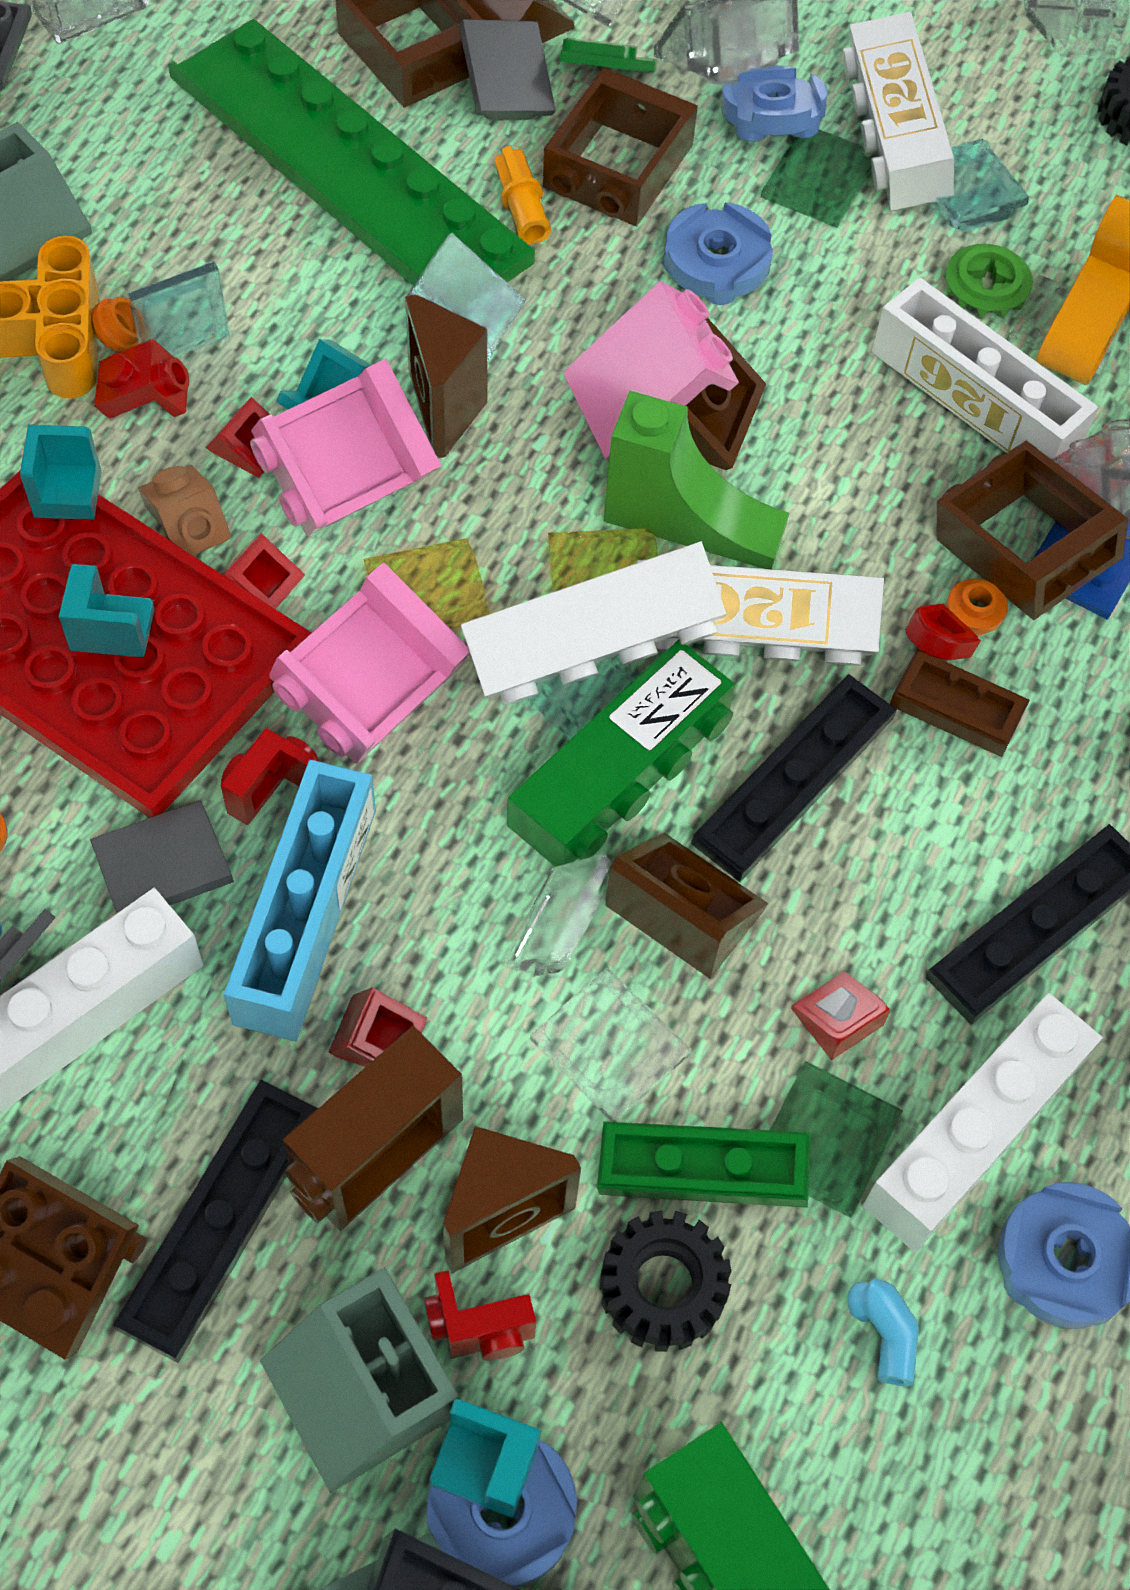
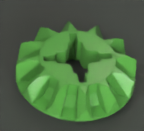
M975 244L959 250L949 260L944 278L947 279L946 295L958 297L959 306L963 309L971 306L977 308L980 318L988 311H993L999 317L1004 318L1010 309L1021 310L1033 286L1032 273L1026 262L1013 251L993 244ZM987 272H991L990 279L993 280V289L990 290L982 287V278H985Z

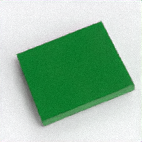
M574 38L563 39L560 62L654 73L657 67V59L637 57L638 46Z

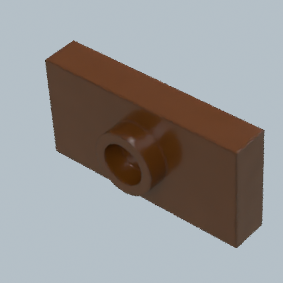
M917 649L893 693L890 705L1003 757L1030 699Z

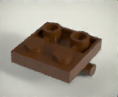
M21 1156L6 1160L0 1173V1321L64 1360L75 1355L93 1323L122 1260L125 1259L130 1263H134L146 1246L147 1238L136 1232L139 1225Z

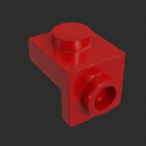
M150 339L99 361L94 407L106 417L113 418L156 401L173 417L180 416L186 413L189 372L178 358L173 357L157 341Z
M265 728L244 755L239 753L234 756L223 772L220 786L227 814L249 825L284 779L300 786L309 759L319 762L315 751L299 738L288 736L285 739Z
M449 1270L434 1273L437 1295L424 1297V1303L432 1340L437 1341L446 1338L451 1359L481 1352L484 1361L499 1360L522 1352L525 1349L523 1341L535 1338L536 1318L530 1293L458 1311Z

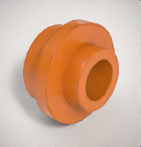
M124 297L104 299L95 305L92 310L95 334L105 346L120 353L141 344L142 336L145 335L147 330V324L141 310L132 301Z
M967 579L959 582L950 591L946 607L976 635H983L997 629L1003 623L1008 610L1005 595L993 583L982 579ZM970 600L981 602L986 607L975 606Z

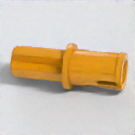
M505 146L502 148V153L494 159L503 188L501 202L505 209L510 210L517 228V235L527 244L544 242L550 236L552 229L541 202L543 197L542 186L539 181L533 178L523 150H513L512 146Z

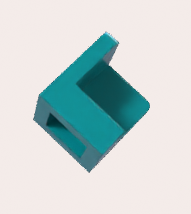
M28 424L20 477L34 518L94 520L102 470L91 430L85 426Z
M71 564L59 613V619L69 649L71 651L144 658L155 611L153 601L149 598L105 594L97 566Z
M455 1399L449 1413L450 1425L430 1476L431 1485L434 1488L513 1518L540 1443L541 1430L463 1400Z

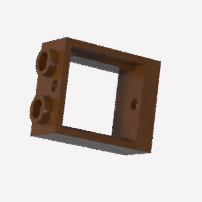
M335 0L338 34L403 108L469 78L459 24L463 19H483L465 0ZM420 7L441 32L397 52L376 27Z
M603 67L544 147L543 188L637 227L693 146L698 105ZM638 104L642 105L645 110L641 109ZM602 125L659 148L637 180L581 157V154Z
M1027 440L1007 454L996 456L986 468L964 483L952 486L937 500V540L984 580L993 583L1008 600L1032 620L1043 615L1124 556L1128 518ZM1023 495L1070 532L1027 563L980 526Z
M414 1025L283 1139L289 1161V1166L284 1172L295 1186L290 1193L297 1204L314 1222L319 1223L327 1217L341 1232L463 1121L462 1074Z

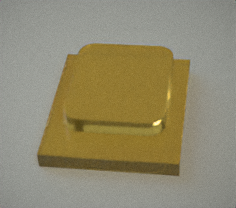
M650 529L548 533L552 593L634 565L637 560H648L658 556L656 539L653 530Z
M468 538L364 559L367 576L384 562L450 629L459 628L463 623L490 614L485 599L482 578Z

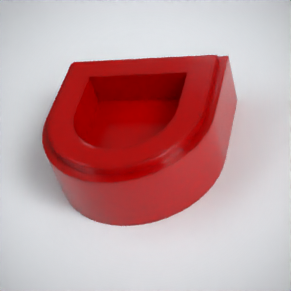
M944 604L918 607L905 628L906 635L915 646L925 653L943 660L971 658L981 642L978 636Z

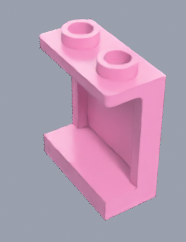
M659 281L563 371L606 460H609L612 433L630 390L686 406L710 384H715L730 391L739 383L729 364L733 359L730 350L718 336L713 334L706 321L709 317V311L703 301L691 290L686 289L681 292Z
M387 359L365 368L359 376L274 417L270 414L260 419L251 430L255 439L251 440L250 444L257 462L264 472L269 473L273 471L283 490V493L279 494V501L286 517L293 526L301 525L307 536L427 477L442 466Z
M383 562L366 577L360 591L291 652L285 650L276 658L269 677L274 681L273 689L280 700L293 711L299 712L302 710L319 727L317 732L320 739L333 753L341 757L347 755L353 762L358 764L461 667L470 651L460 638Z

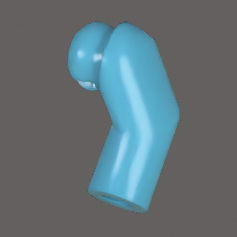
M876 1278L871 1280L870 1283H856L848 1294V1309L851 1315L861 1322L871 1320L881 1335L877 1379L882 1383L912 1386L914 1384L919 1332L917 1319L893 1284Z

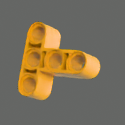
M1115 195L1103 216L1095 234L1090 255L1050 327L1036 358V362L1043 367L1085 386L1093 378L1126 314H1130V200L1119 195Z
M67 235L54 237L46 241L39 250L36 280L0 281V358L38 356L47 388L54 395L69 399L81 397L90 392L97 380L98 337L94 331L92 310L98 304V287L88 246L83 240Z

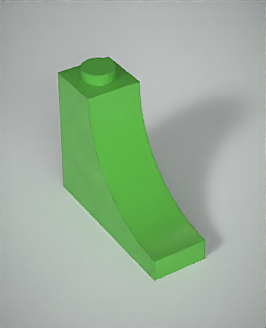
M630 390L611 436L603 522L685 546L702 541L706 552L772 570L787 526L789 512L771 507L748 496L731 485L710 466L692 438L688 423L687 406Z

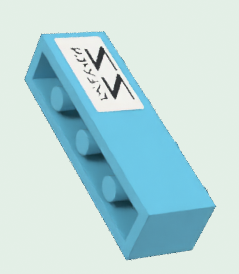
M309 759L224 992L232 1025L297 1042L376 812L373 777L371 774Z

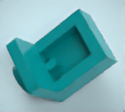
M319 339L297 390H281L276 402L289 410L359 376L371 364L332 340Z

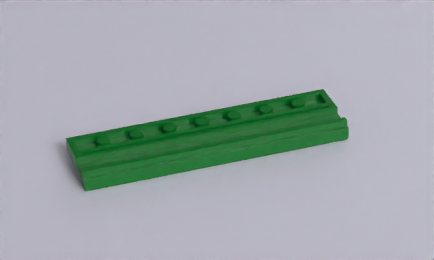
M254 18L181 63L177 64L175 61H172L168 64L172 80L432 302L462 315V308L482 294L488 297L535 263V250Z

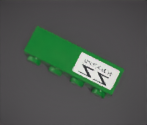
M678 639L508 797L507 826L562 873L577 859L583 863L587 862L604 845L608 837L606 831L622 817L625 821H629L642 810L651 795L649 790L662 777L670 781L681 773L692 757L691 749L704 737L709 741H713L725 730L733 717V711L730 710L735 683L686 644L682 645L680 639Z

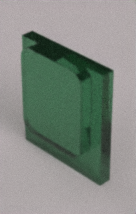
M820 129L815 136L809 138L795 137L761 191V198L838 228L872 172V158L865 156V149L861 145Z
M805 1061L770 1130L811 1132L809 1197L851 1218L903 1110Z

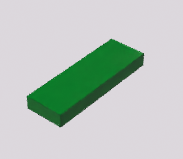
M603 1121L597 1189L599 1195L808 1208L811 1132Z

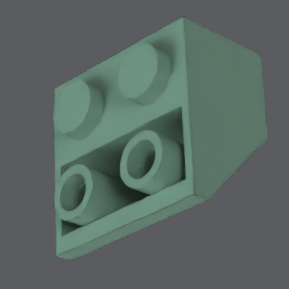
M19 122L0 131V281H10L38 265L39 250L46 241L63 235L74 236L82 240L92 234L91 225L52 157Z
M385 1267L320 1304L260 1359L268 1378L330 1494L449 1422V1413L454 1400L459 1399L457 1392Z

